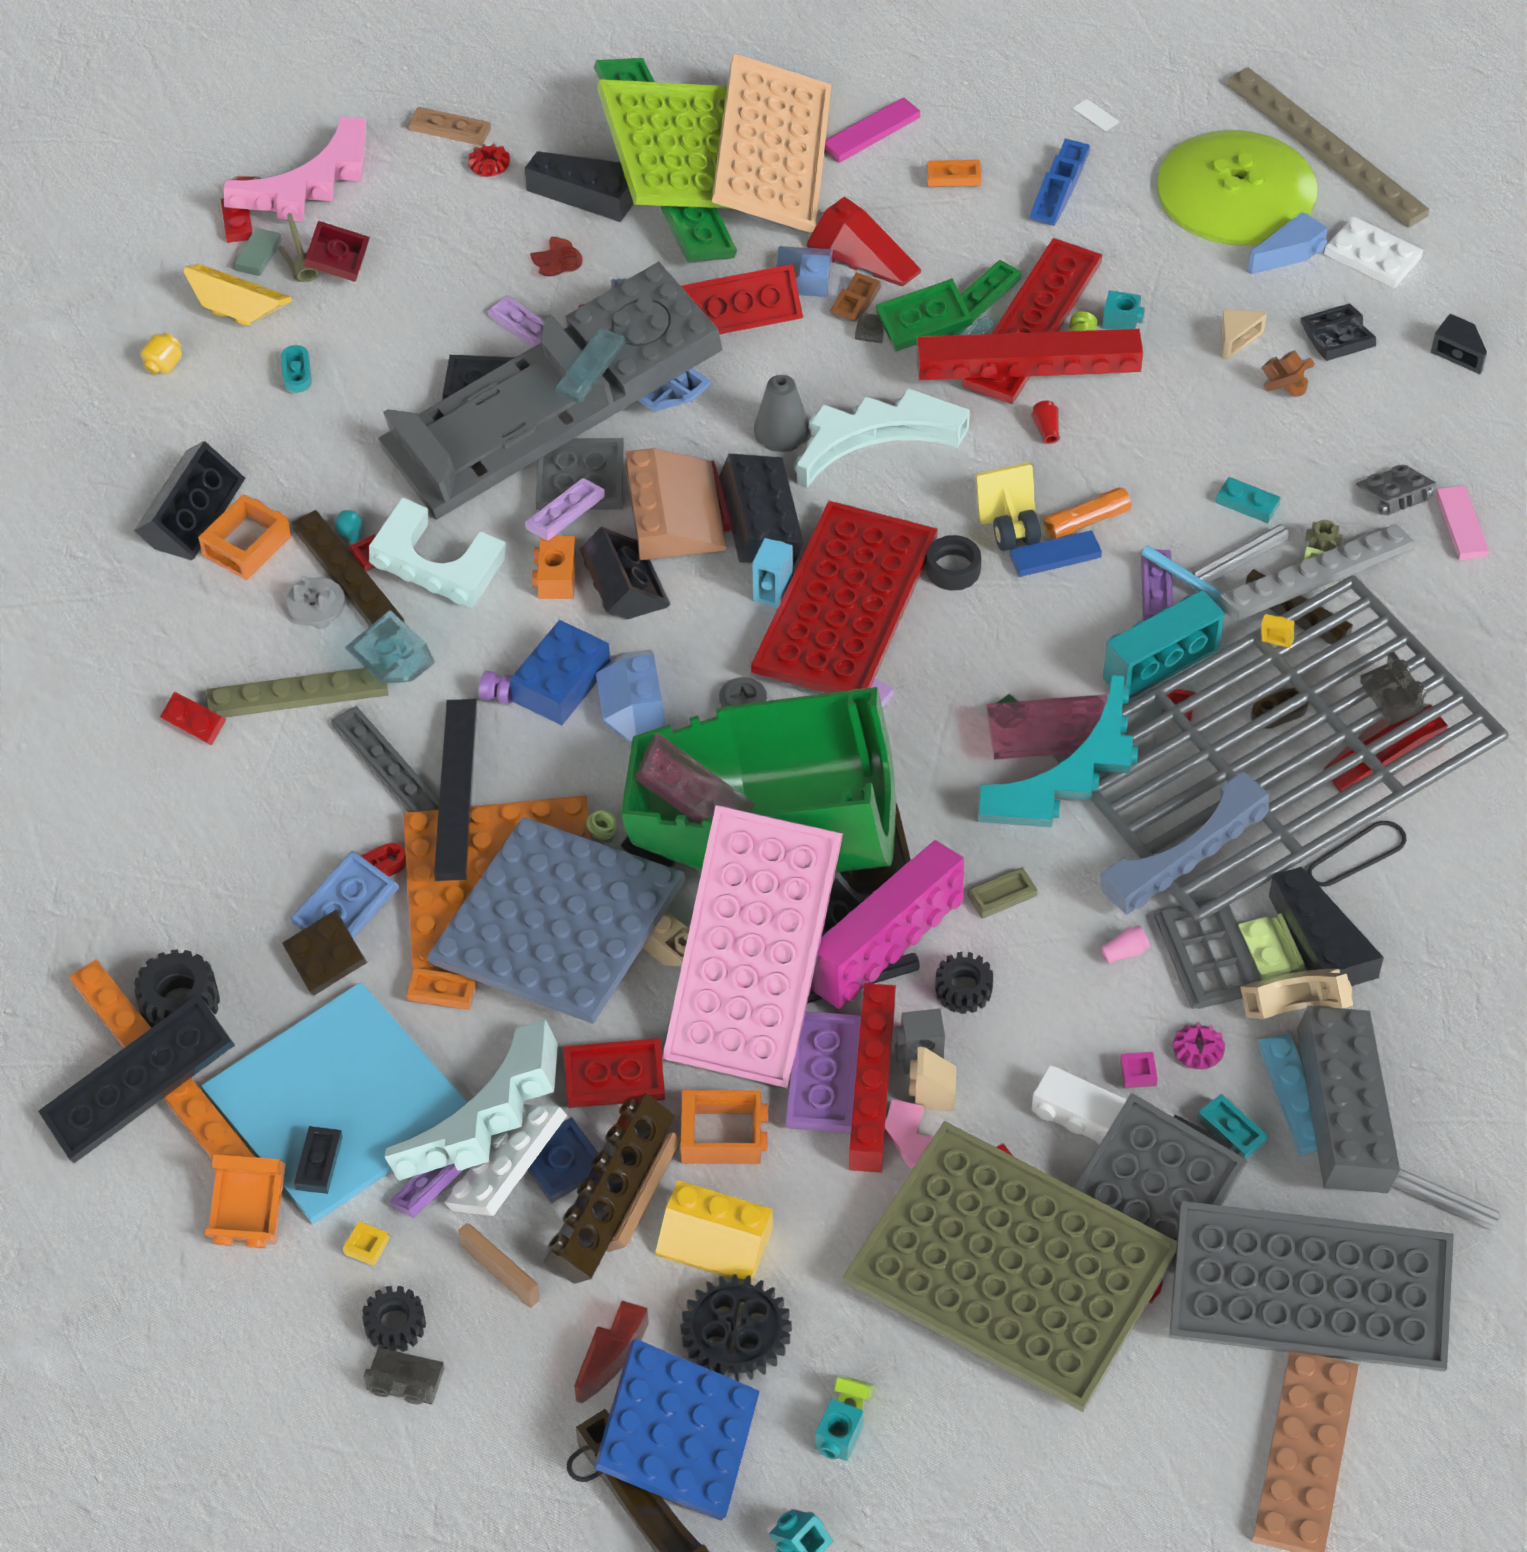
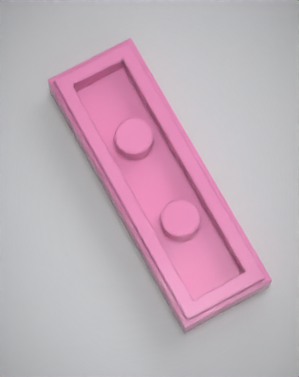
M1466 486L1437 489L1436 497L1458 559L1487 557L1489 549Z

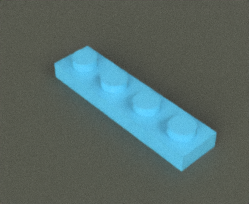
M1291 1034L1259 1039L1258 1047L1299 1156L1317 1152L1303 1065Z

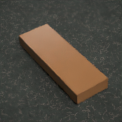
M417 107L408 123L410 131L479 146L483 145L491 130L490 122Z
M466 1223L458 1230L461 1247L523 1302L532 1308L539 1301L537 1282L470 1223Z

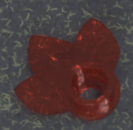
M552 236L550 238V250L530 254L533 263L540 267L539 274L551 277L559 275L564 271H575L583 264V257L578 249L574 248L570 241L560 237Z

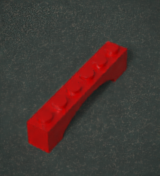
M864 983L849 1147V1170L882 1173L896 985Z

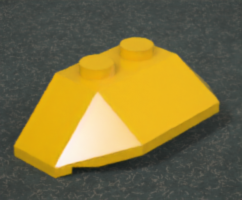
M200 263L184 268V273L201 305L211 309L215 315L236 318L235 321L239 324L251 325L252 322L266 318L292 300V296Z

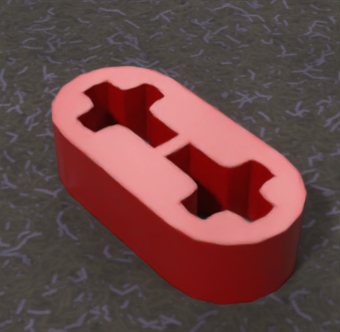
M387 843L360 855L388 877L401 872L406 866L405 850L397 843ZM393 856V858H397V860L392 861L390 858L387 859V857Z

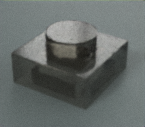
M860 312L855 330V340L882 344L885 329L879 316Z

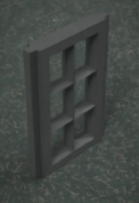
M1215 898L1202 900L1195 903L1200 908L1201 906L1205 905L1206 903L1210 902ZM1230 905L1214 913L1221 928L1220 932L1205 935L1200 922L1193 920L1199 937L1182 940L1175 920L1190 917L1181 906L1164 909L1154 915L1192 1009H1201L1242 999L1240 986L1261 980ZM1225 938L1233 958L1216 962L1208 941ZM1202 943L1210 963L1194 967L1185 946ZM1236 964L1244 984L1227 988L1219 968ZM1213 969L1221 990L1205 994L1197 973Z

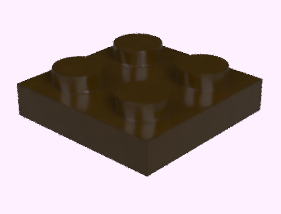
M334 910L282 942L306 987L313 996L368 963L337 910Z

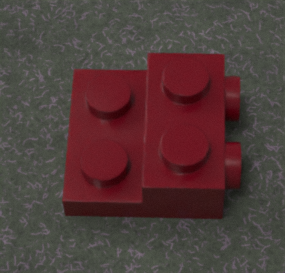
M318 221L303 266L356 282L370 237Z

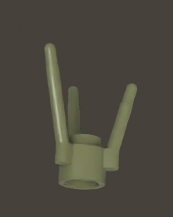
M288 213L287 218L298 253L295 262L293 263L283 246H279L278 249L290 267L294 279L309 282L317 278L318 272L321 271L303 266L307 253L303 252L291 213Z

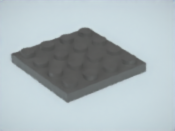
M1131 1093L1074 1188L1177 1241L1181 1201L1222 1206L1248 1161ZM1175 1259L1168 1269L1172 1274H1174Z

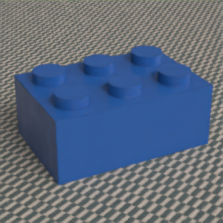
M559 619L510 678L512 702L562 726L597 683L595 673L611 662L609 643Z

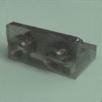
M1394 651L1388 653L1387 664L1360 675V683L1390 725L1423 711L1424 698L1426 697L1425 689L1420 681L1414 680L1404 659L1400 660Z
M378 1347L370 1369H365L363 1377L366 1389L376 1396L388 1397L391 1395L403 1398L406 1402L415 1405L422 1403L432 1405L445 1367L444 1362Z

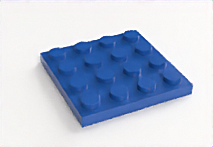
M635 1338L630 1343L593 1469L721 1521L727 1516L760 1391Z

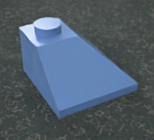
M779 246L776 267L793 264L799 295L827 297L832 249Z

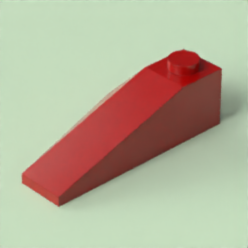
M845 196L825 210L807 241L808 248L832 249L831 262L833 263L836 260L847 263L850 269L857 271L858 268L870 271L873 277L902 287L921 273V268L868 213Z
M1411 702L1367 728L1358 738L1366 746L1433 706L1427 703ZM1440 716L1375 754V756L1385 766L1445 731L1448 725ZM1347 746L1324 767V770L1355 752ZM1362 762L1331 781L1341 792L1374 772Z

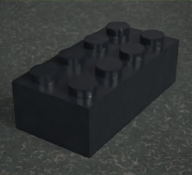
M728 453L719 475V480L739 562L753 563L764 538L792 545L794 566L804 541L783 458Z

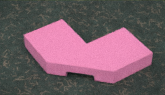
M892 1099L885 1122V1134L900 1151L908 1167L914 1168L933 1138L918 1134L924 1106Z

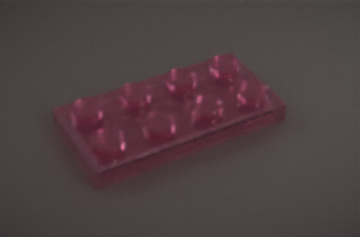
M1107 694L987 704L986 712L994 760L1074 753L1088 739L1099 722L1108 700Z
M659 733L650 739L635 775V779L699 824H702L701 821L704 817L713 818L715 806L717 805L752 813L755 803Z

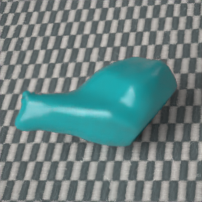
M341 511L335 521V527L342 537L348 539L350 546L361 540L362 518L355 511Z

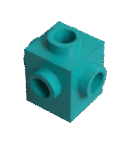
M791 1509L778 1519L777 1525L769 1532V1535L776 1543V1552H824L833 1543V1539L825 1530L823 1522L810 1511L803 1512Z

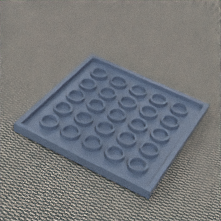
M522 817L428 954L429 963L594 1024L686 880L685 874L668 866Z

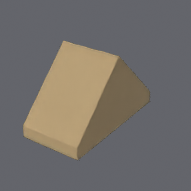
M1223 310L1221 324L1222 358L1228 360L1264 333L1267 313L1255 310Z

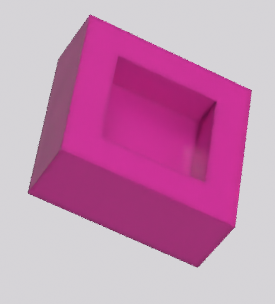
M1153 1052L1121 1054L1120 1065L1124 1088L1157 1086L1158 1077Z

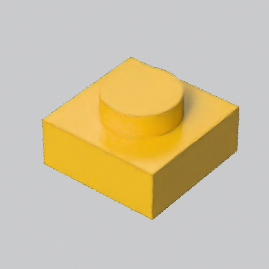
M1265 614L1261 622L1262 641L1291 648L1294 641V621L1282 616Z
M358 1221L343 1247L344 1254L374 1266L390 1240L389 1233Z

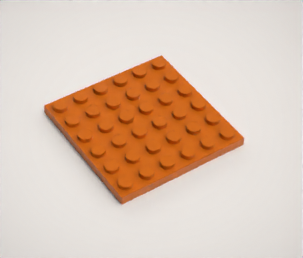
M587 795L471 806L467 880L435 881L434 868L439 810L403 813L413 970L414 968L449 972L446 969L430 964L427 956L522 817L591 840V833L586 827V821L589 817Z

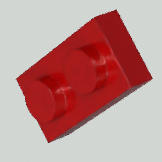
M222 198L221 206L227 243L249 240L253 233L250 210L224 207V198Z
M175 691L160 716L165 721L210 745L213 744L226 721L224 717Z

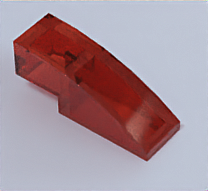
M622 1300L611 1329L597 1326L574 1385L576 1402L584 1403L607 1385L623 1368L630 1343L635 1338L642 1340L648 1327L647 1307Z

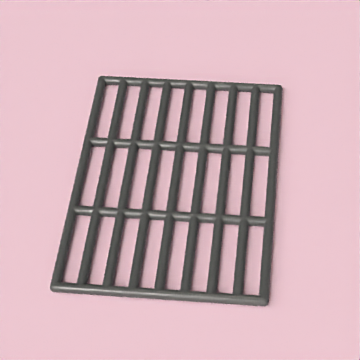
M1354 575L1343 579L1281 615L1286 619L1296 621L1350 589L1361 598L1295 636L1291 648L1283 646L1273 648L1270 643L1263 642L1260 627L1122 707V715L1128 717L1155 701L1165 711L1125 734L1133 736V744L1172 721L1182 730L1177 735L1140 755L1137 758V764H1131L1130 773L1111 772L1099 779L1098 791H1092L1091 801L1140 859L1153 856L1154 853L1204 825L1217 809L1220 801L1147 844H1144L1135 833L1224 781L1229 782L1241 771L1325 722L1336 733L1254 781L1265 789L1343 742H1346L1355 752L1269 803V812L1259 822H1253L1243 831L1245 832L1263 821L1272 833L1183 886H1180L1176 880L1172 882L1167 890L1195 922L1203 921L1270 881L1274 874L1287 871L1507 740L1509 736L1508 731ZM1369 607L1379 617L1294 667H1291L1283 658ZM1387 626L1397 635V637L1311 687L1301 677ZM1253 645L1263 653L1259 658L1177 705L1167 697L1169 693ZM1405 645L1416 655L1330 706L1319 697V695ZM1270 664H1273L1281 673L1194 725L1184 715ZM1424 664L1435 674L1348 726L1337 716ZM1289 683L1299 692V694L1213 744H1210L1202 736L1204 732ZM1442 684H1445L1453 693L1450 697L1366 746L1356 736ZM1307 702L1318 712L1231 764H1228L1220 756V753ZM1462 703L1473 713L1385 766L1375 756V754ZM1099 720L1051 748V754L1059 764L1069 758L1067 752L1088 739ZM1481 723L1492 733L1405 786L1393 776ZM1190 740L1199 749V752L1111 803L1101 794L1104 790ZM1206 761H1209L1217 770L1214 774L1128 824L1118 814L1120 811ZM1362 762L1374 772L1284 826L1274 816L1275 813ZM1381 782L1392 792V794L1304 846H1301L1292 836ZM1280 842L1291 852L1289 855L1200 908L1190 898V895Z

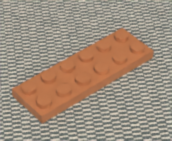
M1289 1352L1252 1542L1291 1552H1325L1359 1364L1320 1355Z

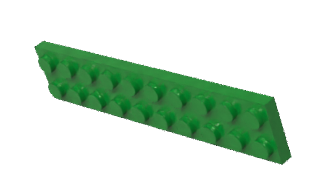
M643 58L596 60L594 70L599 79L655 82ZM660 206L686 262L735 257L737 249L717 208Z

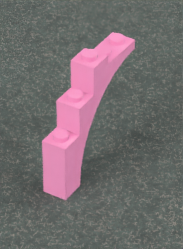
M340 117L337 131L330 143L318 156L292 171L264 179L247 181L225 180L224 207L277 212V219L288 220L287 214L291 213L294 221L304 222L306 199L333 202L335 180L362 181L366 119Z

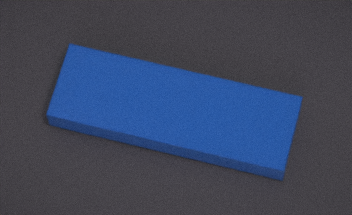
M1092 530L1010 550V558L1019 577L1098 559L1102 555V550Z

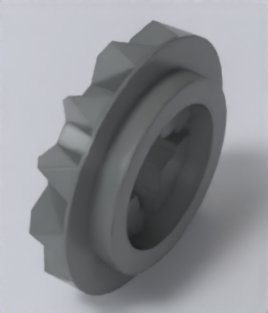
M739 677L728 681L723 685L719 693V702L722 707L742 704L740 703L741 692H744V696H746L745 704L767 700V692L764 686L757 680L747 677Z

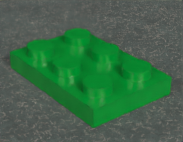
M953 278L876 305V312L895 352L917 345V337L942 336L973 325L970 312Z

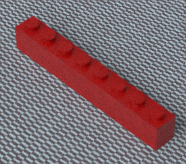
M1140 328L917 337L916 358L919 381L1141 372L1143 346Z

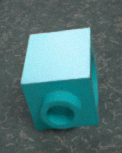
M1109 290L1104 307L1102 329H1136L1137 323L1142 324L1145 307L1140 306L1141 295Z
M831 1398L815 1433V1449L819 1450L823 1456L829 1459L836 1460L839 1458L848 1461L863 1428L864 1411ZM840 1429L846 1432V1434L834 1436L830 1432Z

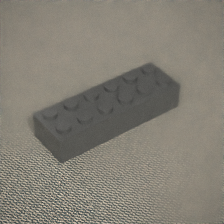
M1308 1005L1297 1027V1034L1323 1187L1327 1189L1389 1193L1400 1171L1371 1013L1367 1010Z

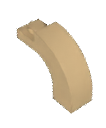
M1319 969L1290 973L1240 986L1248 1018L1266 1019L1281 1013L1304 1009L1308 1005L1342 1009L1353 1005L1351 996L1352 986L1347 974L1340 973L1339 969Z

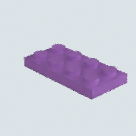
M805 1011L797 1053L791 1070L786 1128L851 1133L861 1015Z

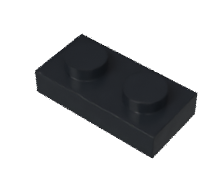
M309 1126L294 1181L295 1190L328 1194L343 1138L341 1130Z

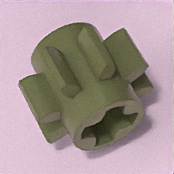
M1320 520L1312 523V529H1307L1305 540L1309 541V547L1327 552L1335 549L1336 546H1341L1343 535L1338 534L1339 525H1335L1329 520Z

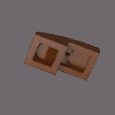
M856 272L847 289L842 288L830 310L831 314L856 322L867 310L880 290V281Z

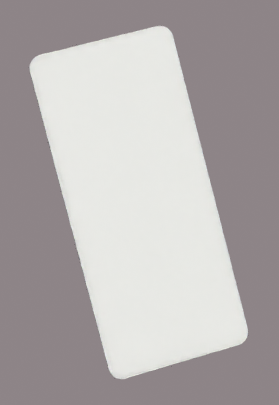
M1088 99L1073 107L1075 111L1104 131H1108L1120 122Z

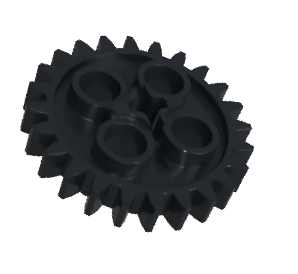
M733 1274L731 1283H726L725 1279L720 1276L719 1286L715 1287L708 1281L706 1282V1293L698 1289L695 1290L697 1301L687 1300V1309L689 1311H682V1321L684 1323L680 1324L681 1334L685 1335L682 1337L683 1347H689L687 1349L689 1359L697 1357L696 1364L703 1367L708 1365V1369L714 1372L719 1370L726 1377L729 1373H733L734 1379L738 1382L741 1373H746L748 1378L753 1380V1370L758 1369L760 1373L765 1375L766 1363L777 1366L776 1355L785 1356L786 1347L784 1345L790 1344V1334L788 1332L792 1331V1322L788 1320L790 1318L789 1308H783L784 1298H775L774 1287L764 1291L763 1280H760L754 1286L751 1285V1276L748 1275L743 1283H739L737 1275ZM744 1302L745 1305L741 1312V1325L737 1327L734 1349L729 1354L727 1351L731 1344V1331L736 1326L739 1304ZM722 1306L731 1308L727 1312H720L716 1310ZM755 1313L764 1315L760 1319H753L749 1316ZM713 1336L722 1338L719 1342H711L708 1339ZM747 1343L756 1345L753 1349H744L741 1346Z

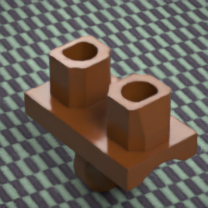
M1295 350L1288 352L1280 360L1277 356L1270 358L1261 368L1269 378L1263 386L1267 392L1284 386V390L1291 396H1302L1305 394L1308 385V379L1303 376L1304 371L1312 368L1315 363L1311 358L1302 360Z

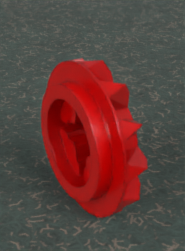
M483 143L482 148L474 147L473 153L469 154L468 165L478 175L495 176L503 173L509 167L510 155L509 152L505 151L504 146L497 147L495 143L491 146H486Z

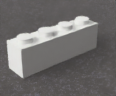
M1050 1065L1033 1094L1031 1111L1043 1120L1054 1121L1066 1127L1071 1133L1076 1135L1082 1134L1095 1140L1100 1145L1127 1099Z

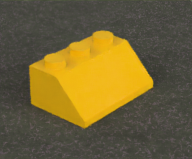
M677 1180L665 1210L656 1248V1256L732 1279L733 1274H736L740 1282H744L745 1278L749 1275L751 1276L752 1283L773 1230V1209Z

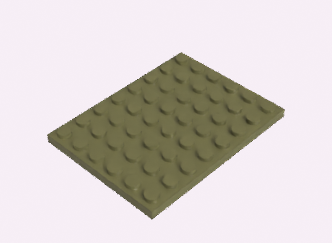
M944 1121L844 1273L843 1283L1075 1409L1084 1412L1175 1259L1177 1241Z

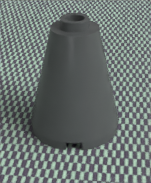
M775 375L768 380L754 423L755 439L758 442L760 440L765 444V448L771 451H792L797 449V445L802 441L804 443L807 441L810 433L808 428L809 421L795 381L787 375Z

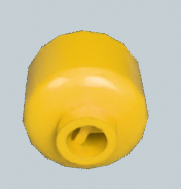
M167 333L162 335L154 334L140 353L141 358L145 362L143 367L154 375H157L158 372L169 374L182 357L181 344Z

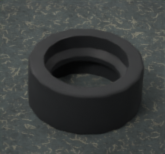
M946 535L938 538L929 546L927 551V576L933 584L942 589L954 591L968 588L978 580L981 573V550L975 542L967 537ZM947 555H958L969 560L971 564L965 569L951 571L939 566L937 561Z

